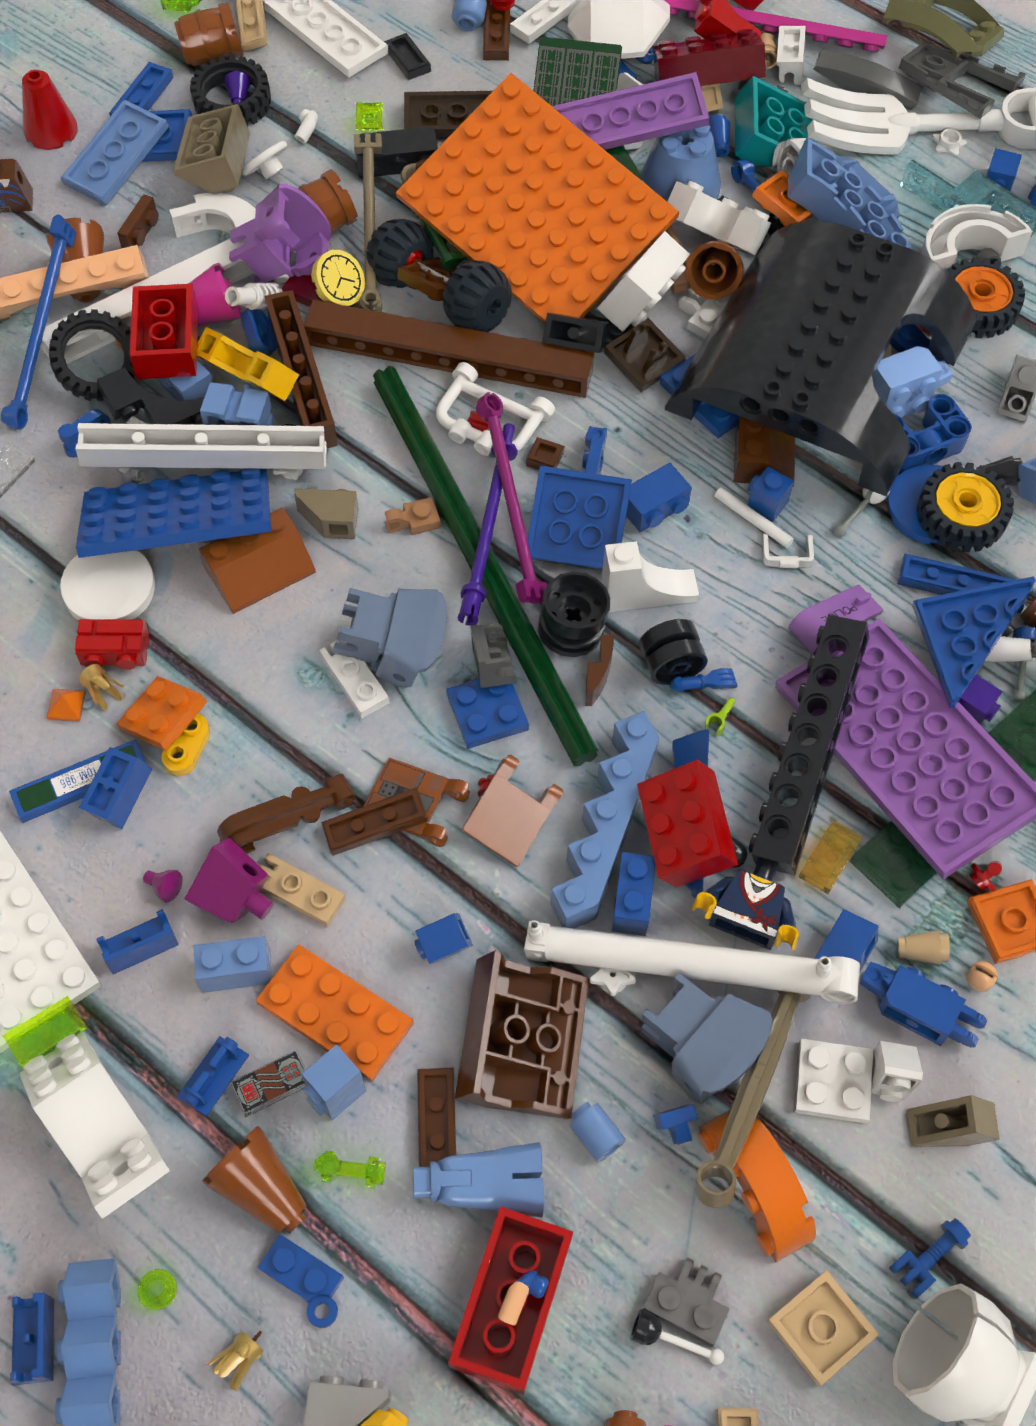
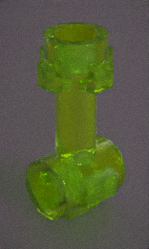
M326 1151L318 1159H315L314 1171L319 1173L322 1182L331 1183L339 1176L365 1179L366 1187L375 1188V1184L383 1185L386 1162L379 1161L378 1157H369L368 1164L339 1161L335 1152Z

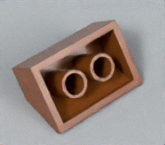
M283 507L271 513L272 532L217 539L199 548L206 572L233 614L316 573V569L301 536Z

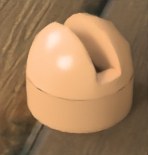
M976 962L967 971L966 979L971 988L979 992H985L990 990L996 983L997 971L989 962Z

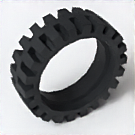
M229 55V60H225L224 56H220L218 62L214 58L208 60L209 66L204 63L200 66V70L194 72V77L191 78L190 91L197 115L231 106L214 103L205 96L213 87L225 82V76L235 70L247 74L250 77V84L256 88L251 97L243 102L236 103L240 107L247 127L249 121L255 124L258 122L257 117L262 119L265 116L264 111L268 112L269 104H271V94L267 74L259 63L255 64L254 60L249 59L247 61L244 56H240L236 60L235 55Z
M91 309V313H86L85 310H80L78 315H74V313L68 315L67 320H62L58 324V328L54 329L49 344L50 365L55 378L67 392L70 390L74 396L78 398L83 396L88 401H91L92 398H97V401H104L98 390V382L85 381L75 376L68 368L64 358L65 347L70 338L79 331L87 329L103 330L113 335L121 344L124 352V363L121 369L125 367L134 379L136 375L130 359V327L126 323L122 324L119 317H111L109 312L104 311L101 314L98 313V309Z

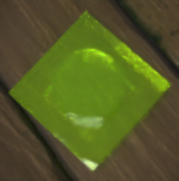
M383 102L356 103V130H383Z

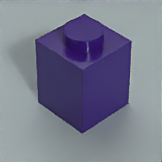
M975 675L958 702L981 725L984 719L991 722L1001 706L997 704V701L1002 691L978 675Z

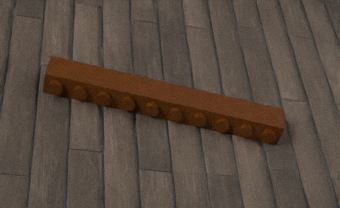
M312 300L304 322L310 346L453 373L460 362H465L475 368L478 378L586 398L593 374L595 352L536 342L525 338L504 336L498 333L456 327L439 322L424 321L412 317L392 315L385 312H376L358 307L344 306L331 302Z

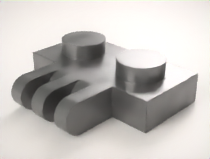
M687 1257L677 1281L659 1272L642 1310L652 1313L658 1319L713 1347L730 1308L713 1300L722 1275L715 1272L708 1286L703 1283L708 1268L701 1264L696 1277L689 1276L688 1274L694 1266V1260Z

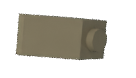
M969 1095L907 1109L911 1146H971L1000 1140L994 1102Z

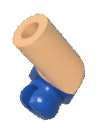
M527 1271L509 1287L498 1318L505 1323L516 1325L529 1293L536 1298H542L549 1283L548 1279L537 1275L538 1271Z

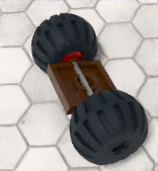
M398 218L386 221L371 235L372 239L367 245L366 258L376 274L378 283L388 287L396 286L397 288L408 286L411 289L419 290L428 295L427 297L433 301H443L444 311L450 322L456 327L489 332L502 322V318H505L508 312L507 309L511 304L512 289L506 275L494 264L484 261H472L461 265L459 268L455 267L449 271L444 270L440 263V258H433V245L427 232L416 222Z

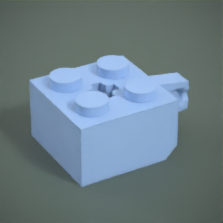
M917 346L881 359L872 378L874 388L880 399L893 414L902 418L915 412L921 413L925 411L935 390L950 382L953 372L945 361L937 362L929 349Z

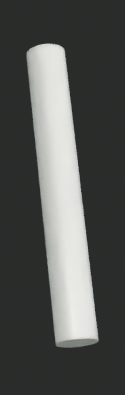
M722 487L716 491L714 495L716 499L768 534V536L785 548L792 544L793 537Z

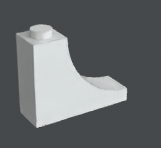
M637 541L605 545L601 583L607 588L611 598L609 612L698 602L699 592L694 569L675 570L655 566L647 562L639 554Z

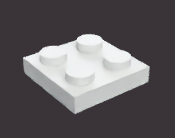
M801 1038L798 1051L794 1113L867 1124L870 1121L873 1049Z

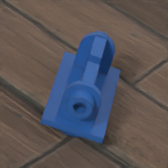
M219 1036L177 1098L207 1117L245 1063L249 1054L238 1048V1044L231 1038L226 1037L224 1039Z

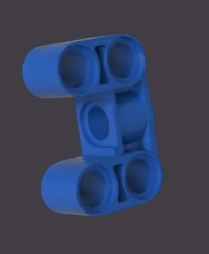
M935 394L930 398L922 419L925 429L917 432L915 430L911 431L900 416L893 414L903 427L911 446L910 452L898 475L915 466L933 465L942 459L959 454L964 449L972 425L950 396Z

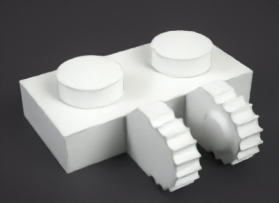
M690 287L687 291L689 297H681L678 305L681 310L692 316L688 321L687 329L706 338L733 293L719 300H710L697 295L692 290V287Z

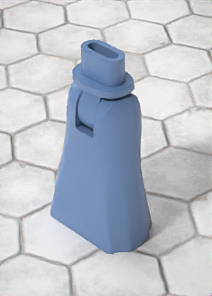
M540 1142L484 1152L452 1155L439 1160L437 1163L430 1161V1167H413V1198H430L431 1203H435L436 1199H438L439 1203L451 1207L497 1212L501 1206L530 1217L542 1218L544 1213L543 1178H540L542 1175V1149Z

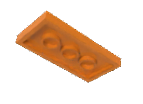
M300 944L297 945L256 999L257 1005L328 1052L335 1045H338L361 1071V1075L371 1082L374 1081L414 1025L412 1018Z

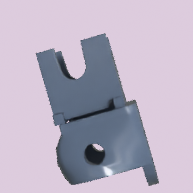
M350 588L346 601L358 605L356 607L344 604L342 615L352 617L350 629L340 627L337 640L346 642V645L335 642L332 653L371 663L370 669L376 672L375 676L381 677L397 687H412L417 674L425 672L432 666L441 650L447 626V606L443 594L437 589L398 588L397 593H391L389 598ZM380 653H381V654H383V656H382V658H381V661L379 662Z
M678 973L674 977V985L677 986L673 991L672 996L674 998L657 1017L648 1009L643 1012L642 1021L644 1025L641 1027V1032L674 1058L671 1062V1075L677 1079L680 1086L691 1099L702 1104L711 1094L723 1091L736 1082L754 1064L771 1034L773 1019L769 1011L741 1000L731 993L725 998L719 995L713 1000L686 977Z

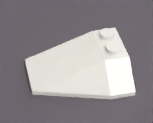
M580 0L568 15V31L575 40L621 45V59L644 57L670 22V5L664 0Z

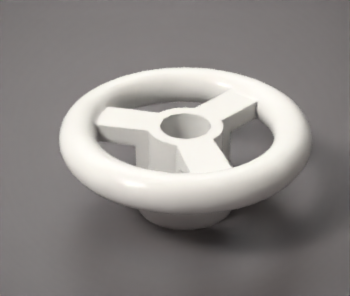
M280 141L266 149L242 168V174L248 176L259 168L266 180L277 174L284 168L277 156L287 148V143Z

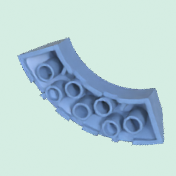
M807 137L788 178V198L806 208L821 222L850 227L914 250L912 244H909L907 239L901 234L904 229L894 213L888 215L881 206L880 202L883 199L870 184L865 187L852 167L846 170L834 160L837 155Z

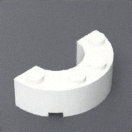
M690 180L687 185L676 181L667 201L679 211V217L676 220L715 239L725 241L746 253L753 254L754 256L757 255L771 225L768 222L769 215L746 206L744 210L737 209L738 203L725 197L722 202L702 192L703 186Z
M983 204L961 205L941 213L934 219L926 234L920 254L933 260L945 270L951 268L955 263L957 252L967 249L981 251L985 248H991L998 253L1002 262L1022 256L1033 231L1024 221L1008 211L1002 214L992 211V206Z

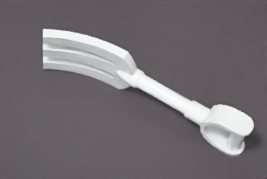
M806 78L801 84L802 95L810 98L804 105L805 116L813 119L807 126L808 138L839 149L868 154L898 155L905 147L909 135H914L916 132L954 129L977 130V132L997 131L1000 138L1013 147L1036 150V88L1015 90L1007 95L1001 109H992L980 119L970 112L942 114L907 112L904 105L891 94L851 92L833 88ZM1029 111L1032 126L1018 123L1010 115L1016 112Z

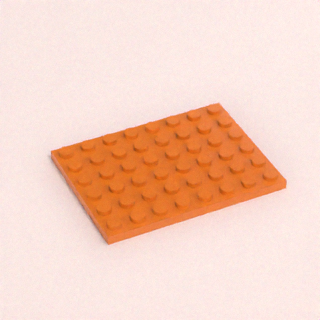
M512 73L496 87L396 191V196L455 248L466 255L469 260L489 262L497 266L506 275L511 285L512 296L544 324L546 323L547 313L584 317L679 217L677 209Z

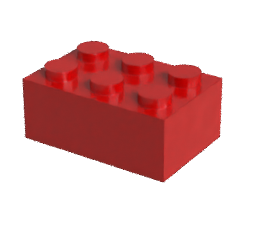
M193 284L133 286L130 359L136 378L154 379L197 376L198 305Z
M695 760L637 784L659 879L677 888L738 865L715 771L699 760Z

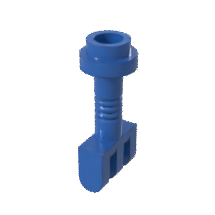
M954 1218L951 1222L946 1220L941 1224L944 1234L918 1258L910 1250H907L889 1267L893 1274L899 1272L904 1265L910 1269L899 1280L904 1286L908 1285L915 1277L921 1281L911 1291L915 1299L936 1281L928 1270L955 1245L960 1249H964L968 1245L967 1239L971 1237V1234L958 1219Z

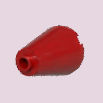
M31 70L26 73L22 78L23 132L27 141H31L33 146L38 149H59L63 147V142L69 138L70 142L75 139L78 132L77 121L46 72Z

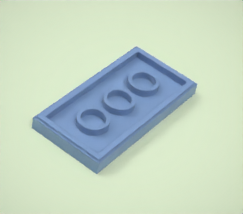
M124 99L61 177L63 184L106 206L169 128L167 120Z

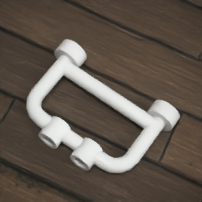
M460 362L452 373L453 383L437 405L436 418L443 427L450 430L448 436L452 441L462 444L468 438L475 441L474 448L478 453L488 456L493 444L490 431L484 430L482 432L473 428L468 421L461 418L455 420L447 414L461 391L477 398H481L487 392H490V395L495 393L474 384L478 378L477 371L470 364ZM495 393L503 403V410L527 420L518 436L512 441L517 450L520 451L527 444L540 422L549 421L555 412V407L551 401L540 396L536 397L528 408Z

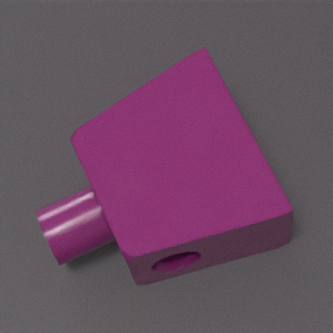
M229 837L211 848L184 898L189 903L231 923L236 922L248 912L263 920L274 906V902L260 893L268 878L267 873Z

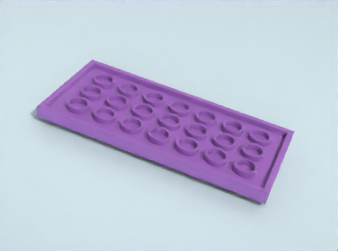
M879 618L868 625L870 638L833 754L940 877L945 879L1036 819V783L959 702L954 708H949L940 682ZM834 651L830 654V656L838 657L841 656L844 652ZM808 662L776 680L775 688L796 712L800 705V702H798L799 688L802 683H807L809 673H807ZM828 679L823 681L820 685L830 686L835 681ZM821 708L815 709L811 715L819 716L826 710Z

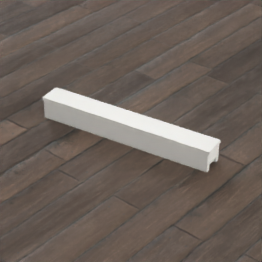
M228 239L82 310H85L86 313H91V309H98V313L101 314L106 311L113 318L115 316L119 317L122 324L126 323L128 326H131L133 286L188 284L216 263L222 265L225 272H222L223 278L229 279L231 284L254 274V272L241 259L233 263L229 260V252L240 247L243 241L233 244ZM67 317L45 327L41 349L48 357L52 333L54 329L58 328V324L62 320H67ZM87 329L79 331L70 338L65 347L64 358L66 363L68 364L116 341V338L103 330Z
M78 423L77 427L79 435L78 444H76L75 449L79 459V467L326 469L324 426Z

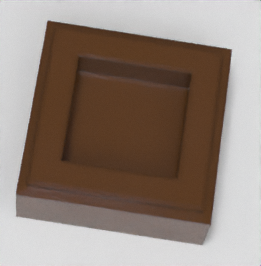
M537 437L526 458V466L538 470L540 466L557 468L564 454L565 446Z

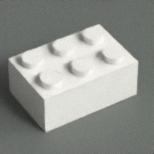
M664 231L597 309L622 332L630 323L635 327L646 315L643 309L647 312L651 310L686 269L683 263L690 254Z

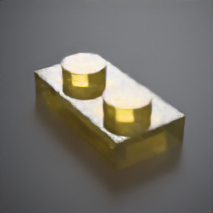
M833 820L801 870L799 878L829 894L863 837Z

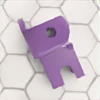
M279 184L256 205L254 219L231 230L230 241L233 244L244 239L246 240L240 247L229 252V260L233 263L241 259L256 274L254 276V283H267L284 274H287L289 277L311 275L316 259L328 252L329 240L332 237L331 225L319 206L305 193L291 185ZM296 251V265L290 267V252Z

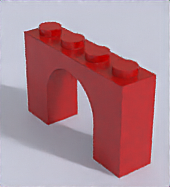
M698 0L699 7L694 17L696 19L694 32L702 38L709 39L715 33H727V36L737 35L739 30L752 29L761 38L762 31L739 16L727 0ZM764 0L733 1L746 10L754 11Z

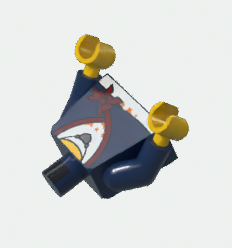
M758 861L753 873L739 870L735 877H725L705 892L698 893L691 910L694 911L696 908L703 909L706 912L704 918L710 919L709 926L771 950L773 943L776 947H779L780 942H786L791 945V950L795 951L799 931L796 929L791 903L784 897L785 887L773 882L777 870L773 864L766 861Z

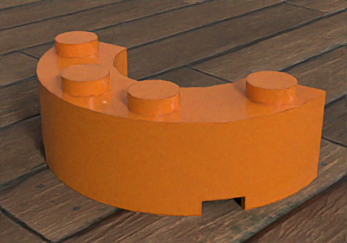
M730 1110L698 1127L700 1130L698 1133L699 1141L708 1154L712 1152L715 1156ZM758 1119L754 1122L734 1167L737 1181L744 1191L741 1193L742 1200L749 1212L755 1216L756 1230L759 1233L756 1235L758 1245L767 1257L771 1255L776 1263L813 1242L816 1238L814 1218L812 1216L805 1217L802 1206L807 1204L808 1200L793 1168L774 1137Z

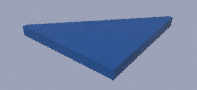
M1034 576L913 601V610L949 708L956 706L1035 585L1036 579Z

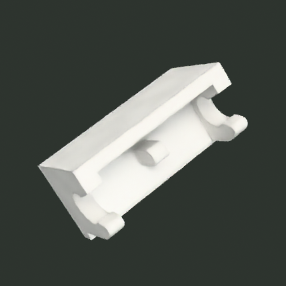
M779 26L776 66H779V80L781 83H784L786 73H793L794 84H802L806 26Z

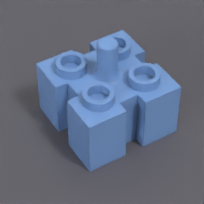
M209 383L200 409L203 425L275 426L274 416L270 414L272 406L269 392L256 389L250 384L244 385L242 392H238L230 384Z

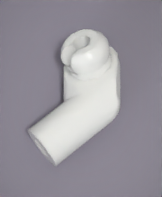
M308 109L301 111L299 115L301 125L294 135L299 142L304 144L308 141L318 122V114Z

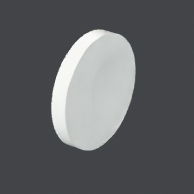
M137 550L78 558L77 555L65 568L61 578L60 589L67 609L77 620H133L150 604L155 591V578L148 560Z

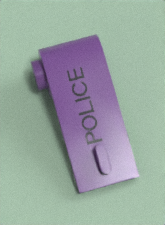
M858 584L801 611L791 621L788 628L811 654L816 655L819 646L816 644L817 633L821 625L825 626L828 615L866 622L881 615L884 610L871 597L872 595Z

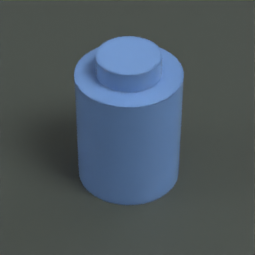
M586 1102L571 1115L574 1121L570 1124V1128L597 1163L613 1154L626 1141V1138L599 1103L591 1106L589 1102Z

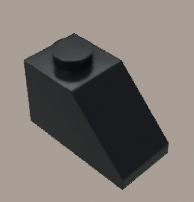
M547 313L542 343L601 353L604 352L609 322Z

